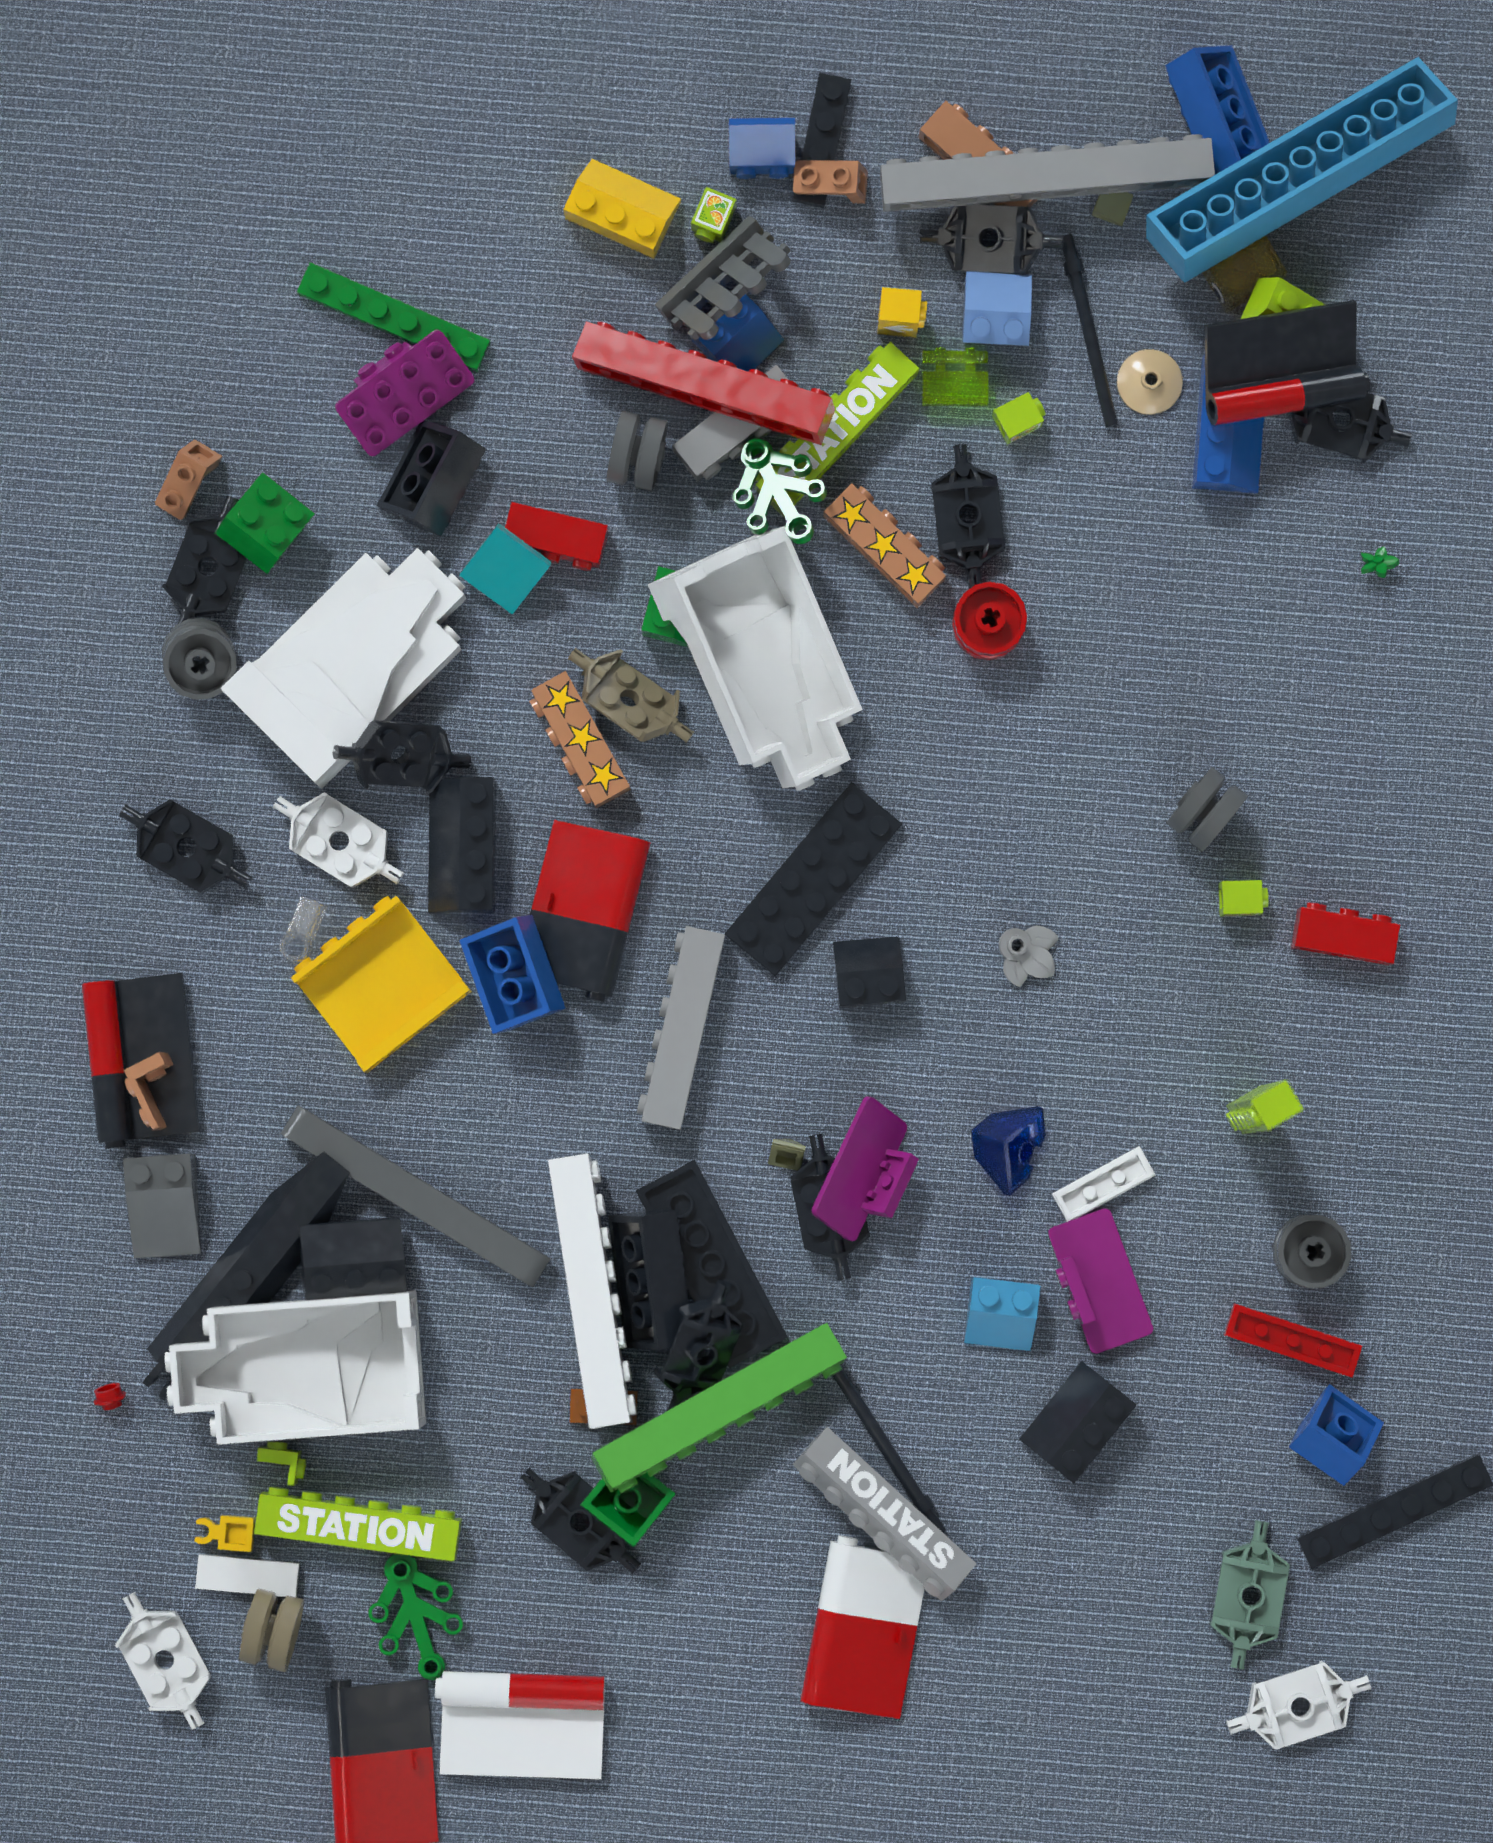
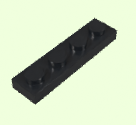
M819 73L801 160L835 161L852 79ZM794 193L792 202L825 208L827 195Z

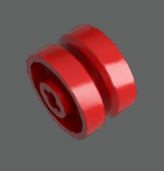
M985 582L974 585L962 595L954 610L952 629L955 640L963 651L974 658L993 660L1004 657L1015 649L1025 632L1027 613L1024 602L1016 591L1004 584ZM984 618H993L995 621L994 627H990L989 623L984 625L982 622Z

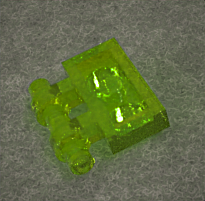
M935 347V350H922V363H935V371H922V406H988V371H975V364H988V351H975V347H965V351L945 350V347ZM946 363L964 364L965 371H946Z

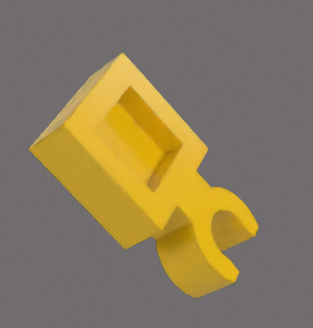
M221 1515L220 1524H215L213 1520L206 1517L196 1520V1524L206 1525L209 1529L206 1537H195L196 1543L206 1544L213 1539H217L218 1550L253 1551L255 1517Z

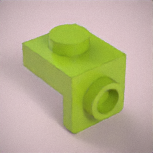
M268 1441L267 1446L258 1447L256 1461L290 1465L287 1485L295 1486L298 1483V1479H304L306 1459H301V1450L287 1449L288 1443L279 1441Z

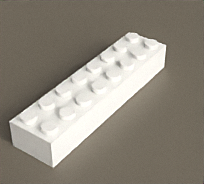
M589 1154L548 1160L589 1429L631 1423V1415H637L635 1396L633 1394L628 1395L626 1382L632 1381L630 1363L629 1361H623L621 1349L627 1348L624 1328H618L616 1315H622L619 1295L612 1294L611 1282L617 1281L614 1262L612 1260L607 1261L605 1249L611 1248L609 1229L602 1227L600 1216L606 1215L604 1197L602 1193L597 1194L595 1183L601 1182L599 1164L597 1160L592 1161Z

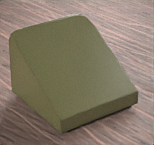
M1129 192L1099 194L1092 216L1122 227L1134 195Z

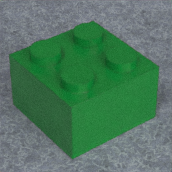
M262 472L225 516L215 534L268 574L302 533L315 513Z

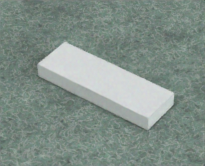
M1138 1146L1052 1193V1196L1066 1222L1079 1218L1156 1175L1142 1149Z
M199 1554L195 1589L255 1594L256 1590L260 1588L275 1592L276 1596L297 1597L300 1563Z

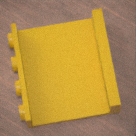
M386 896L373 906L375 912L367 919L361 916L353 921L346 928L349 933L340 940L335 936L320 948L323 953L313 961L310 957L303 960L294 968L296 974L291 977L355 1057L357 1064L365 1073L370 1072L472 992L397 896L392 899Z

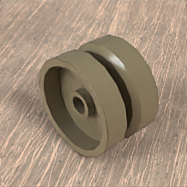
M258 1588L244 1622L239 1661L256 1665L262 1660L266 1647L269 1646L267 1653L268 1668L286 1672L294 1652L301 1625L304 1599L287 1596L282 1600L276 1615L277 1597L275 1592Z

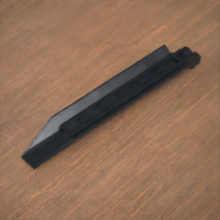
M322 1152L268 1196L147 1348L159 1363L143 1381L144 1385L149 1388L158 1380L159 1375L165 1369V1353L170 1352V1345L209 1341V1335H204L202 1324L203 1315H207L208 1308L269 1303L301 1263L299 1225L329 1223L350 1174L347 1169L326 1152ZM172 1379L162 1388L159 1397L164 1401L167 1399L168 1386H172Z

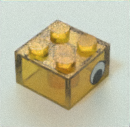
M1265 235L1202 272L1227 313L1249 300L1258 278L1280 277L1284 279L1287 270Z

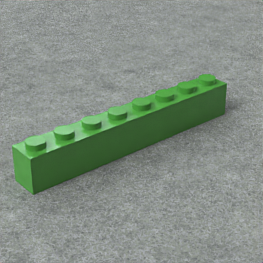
M825 1323L592 1453L591 1459L610 1493L616 1489L620 1493L626 1492L638 1484L636 1478L648 1472L649 1476L652 1477L668 1467L666 1464L668 1460L676 1456L679 1460H682L697 1451L695 1445L707 1440L711 1444L726 1435L724 1429L736 1423L739 1428L754 1420L756 1417L753 1413L765 1407L767 1411H770L785 1402L783 1396L794 1391L796 1395H799L814 1386L811 1380L822 1374L827 1379L842 1370L840 1364L847 1357L829 1325Z

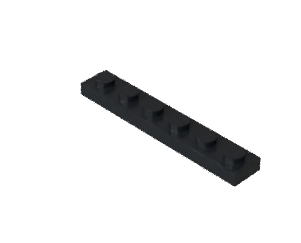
M1475 1454L1299 1535L1296 1539L1309 1567L1313 1569L1493 1486V1482L1480 1454Z

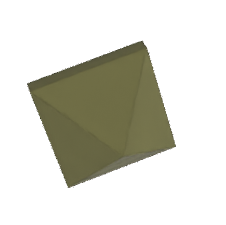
M790 1138L773 1139L768 1164L798 1171L801 1169L806 1146Z

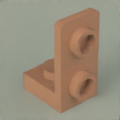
M797 160L794 168L793 192L795 194L846 195L852 203H866L868 171L859 161Z
M195 439L178 451L155 504L179 520L185 518L204 477L218 467L222 456Z
M158 1052L124 1070L127 1076L125 1085L131 1096L137 1097L142 1107L139 1109L140 1117L147 1127L151 1126L152 1130H162L167 1126L145 1079L148 1082L155 1081L167 1074L166 1068L174 1065L169 1054L164 1052Z

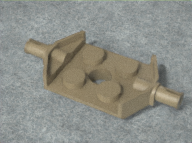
M577 648L571 652L568 660L583 669L582 700L641 742L663 734L669 735L670 732L685 741V743L690 740L694 731L683 725L676 718L678 716L680 697L678 689L674 695H671L623 661L620 658L623 653L621 649L599 656L596 659H590ZM620 697L631 698L635 702V706L625 705Z

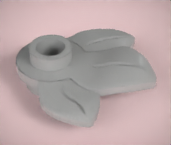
M1035 925L1025 931L1019 928H1011L1001 935L998 945L1000 953L1005 958L1003 972L1012 984L1020 987L1027 979L1028 974L1037 978H1048L1054 975L1055 963L1048 950L1059 939L1055 932L1046 927ZM1015 939H1019L1021 943L1017 951L1012 949V942Z

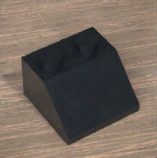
M899 936L833 942L839 1008L906 1002Z

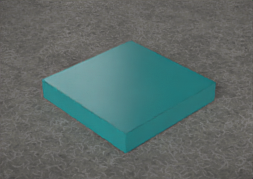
M498 523L462 569L459 576L513 614L552 562Z

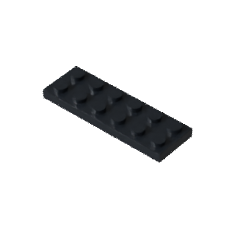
M851 782L725 932V936L776 977L898 831L902 823Z
M695 1159L636 1190L646 1211L676 1210L677 1218L681 1225L679 1233L681 1250L685 1257V1283L694 1302L712 1297L718 1280L731 1284L724 1302L728 1306L727 1308L743 1323V1327L727 1365L728 1368L788 1338Z

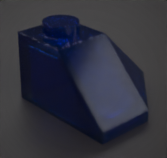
M1035 1106L991 1113L971 1130L974 1158L1004 1195H1012L1030 1179L1034 1166L1029 1165L1034 1149L1036 1146L1042 1147L1046 1136L1043 1108Z

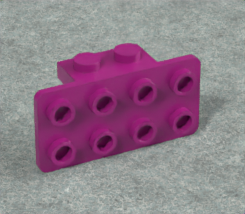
M434 330L414 346H410L406 341L402 344L398 342L390 346L384 352L385 357L375 364L373 362L366 364L357 372L358 377L353 380L357 388L335 404V410L369 456H376L474 383V376L440 330Z
M866 1096L863 1098L812 1207V1214L849 1241H855L858 1238L868 1214L892 1219L919 1161L912 1153L898 1151L906 1134L907 1124L874 1097Z
M1101 1209L1051 1227L1048 1230V1236L1060 1267L1055 1272L1061 1288L1067 1287L1071 1300L1067 1301L1070 1314L1073 1320L1079 1319L1090 1351L1098 1354L1150 1335L1153 1332V1326L1111 1211Z

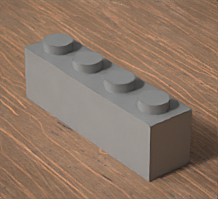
M777 365L765 373L768 378L777 381L788 379ZM715 412L672 445L673 452L697 482L703 477L709 480L722 469L720 464L730 457L732 460H735L741 455L746 442L755 437L762 439L772 430Z

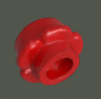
M120 1383L106 1384L94 1390L96 1399L93 1402L96 1406H102L103 1410H112L122 1405L121 1400L126 1397V1392L122 1391Z

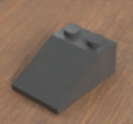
M196 1154L123 1158L125 1195L134 1258L201 1254Z

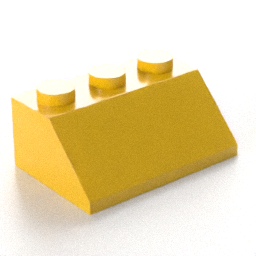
M591 159L577 179L563 210L565 219L654 259L679 207L681 198Z

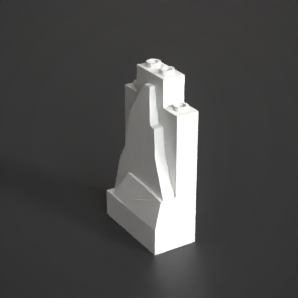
M785 526L768 530L760 535L755 534L648 584L663 621L670 620L687 642L739 765L752 764L753 768H756L771 761L782 788L795 787L796 791L813 785L815 783L813 778L823 774V777H828L842 770L840 765L851 760L837 727L853 721L852 715L863 709L792 541L786 533Z
M417 548L390 575L387 574L390 567L378 555L372 559L365 553L259 659L252 663L248 661L220 688L321 789L351 761L335 760L333 758V751H335L333 748L335 745L352 747V743L357 742L373 720L390 722L462 650L457 643L461 639L458 634L447 624L443 628L440 625L466 600L465 594L462 592L465 586L452 573L447 577L439 569L442 563L429 550L423 554Z
M416 1290L316 1300L211 1307L207 1309V1315H203L202 1320L204 1335H209V1341L173 1344L169 1346L170 1352L165 1353L166 1372H171L172 1386L167 1388L169 1406H174V1414L214 1411L215 1416L210 1417V1432L212 1437H216L217 1444L420 1429L426 1424Z

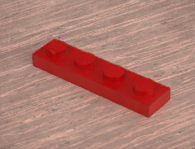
M1235 1303L1224 1331L1225 1336L1353 1378L1362 1350L1361 1345Z

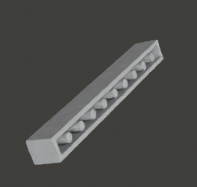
M1199 134L1184 136L1183 140L1170 141L1168 137H1158L1151 139L1150 143L1137 144L1136 140H1123L1117 142V146L1104 147L1103 143L1095 142L1084 145L1082 149H1071L1069 145H1059L1052 147L1051 151L1038 152L1037 148H1024L1019 150L1018 154L1005 155L1004 151L998 150L987 152L983 157H972L970 153L953 155L952 159L939 160L938 156H926L920 158L919 162L906 163V159H891L885 165H881L880 168L883 212L1195 187L1215 175L1212 139H1203L1202 135Z

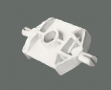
M325 792L301 806H295L282 798V796H279L277 801L286 806L287 809L276 802L273 808L288 816L289 820H291L290 850L352 888L376 874L379 876L383 875L396 885L399 883L400 879L390 874V872L402 878L404 872L390 865L386 860L388 832L385 829L377 826ZM337 832L346 833L349 838L348 846L340 851L333 849L331 846V837Z
M133 1592L122 1598L132 1615V1621L115 1646L120 1648L150 1705L149 1711L180 1710L187 1719L191 1730L204 1724L195 1705L197 1704L196 1699L210 1680L211 1675L178 1612L148 1611L147 1608L143 1609L135 1594L136 1592ZM167 1650L172 1653L174 1663L171 1668L164 1669L159 1667L156 1662V1655L159 1651Z
M1319 1661V1664L1261 1683L1254 1682L1251 1686L1247 1713L1244 1716L1227 1720L1230 1735L1249 1728L1251 1731L1255 1730L1277 1750L1344 1728L1347 1723L1350 1699L1354 1698V1694L1371 1690V1685L1368 1683L1369 1679L1366 1675L1349 1682L1343 1681L1325 1662ZM1299 1697L1306 1698L1309 1702V1710L1302 1716L1294 1715L1291 1710L1292 1702Z

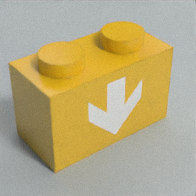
M882 287L877 334L916 337L918 328H924L926 321L927 301H921L922 291Z

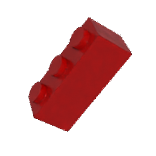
M511 502L505 525L506 529L552 563H559V560L562 559L573 562L572 567L580 570L591 571L592 567L600 569L609 533L608 525Z
M1307 903L1306 907L1297 909L1291 943L1292 949L1388 966L1394 964L1400 924L1392 923V917L1373 914L1372 919L1359 917V911L1340 908L1339 913L1326 911V905Z

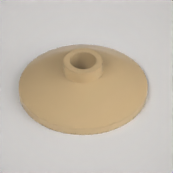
M1153 349L1141 350L1129 356L1123 362L1117 376V389L1122 401L1133 411L1145 415L1159 414L1171 408L1178 400L1183 386L1182 373L1175 360L1166 353ZM1149 374L1154 375L1157 378V383L1154 385L1147 384L1145 376Z

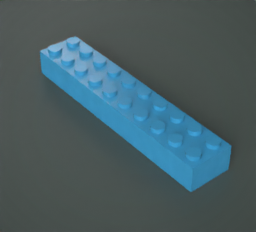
M1417 57L1147 214L1146 239L1185 283L1455 125L1458 99L1425 63Z

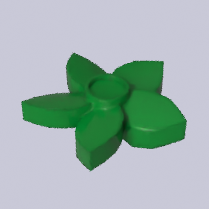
M1385 546L1377 549L1375 556L1361 552L1362 560L1367 563L1361 568V574L1375 571L1378 577L1385 578L1387 570L1393 569L1399 564L1398 558L1387 555Z

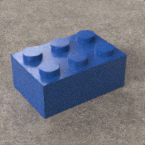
M533 915L512 918L459 940L493 1034L513 1030L566 1009Z

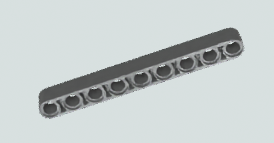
M297 1105L280 1133L315 1156L326 1152L350 1172L349 1176L531 1287L535 1286L550 1261V1258L299 1105Z

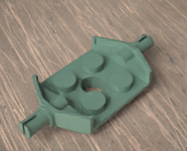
M1255 1520L1253 1538L1250 1540V1543L1224 1550L1221 1554L1223 1558L1210 1625L1233 1643L1232 1647L1234 1649L1230 1665L1233 1668H1245L1247 1650H1250V1647L1278 1638L1290 1564L1268 1548L1266 1536L1269 1522ZM1249 1586H1255L1260 1591V1599L1254 1605H1247L1242 1599L1243 1591Z

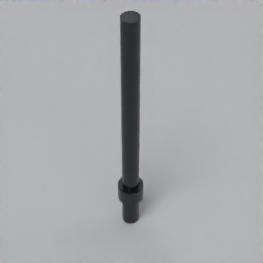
M1073 234L1064 235V241H1061L1064 244L1063 253L1066 261L1063 263L1066 277L1070 278L1105 428L1117 426L1118 422L1082 276L1085 270L1082 258H1078Z
M842 1367L840 1372L833 1375L836 1383L913 1502L912 1505L944 1533L946 1529L933 1510L935 1505L928 1494L924 1496Z

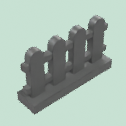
M749 215L654 305L668 324L676 331L685 325L690 329L687 333L694 341L699 337L709 340L717 334L719 328L715 322L722 315L734 317L740 313L743 308L740 299L747 292L756 295L765 289L767 282L763 277L771 269L775 272H781L790 265L791 259L787 254L791 250L784 243L779 247L772 243L774 240L772 235L767 231L764 232L757 220ZM754 258H757L762 263L753 269L748 264ZM732 280L738 285L730 292L724 286ZM708 302L714 308L706 315L700 309Z

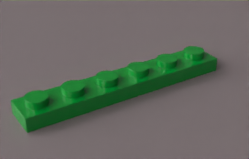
M311 262L297 290V294L413 345L434 330H440L467 368L478 372L491 343L487 338Z

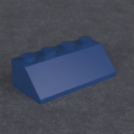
M1232 45L1193 48L1165 65L1170 85L1175 90L1181 106V113L1187 121L1191 134L1202 135L1203 139H1212L1215 175L1270 143Z
M1205 354L1201 362L1192 488L1258 494L1264 417L1216 426L1210 423L1205 401Z

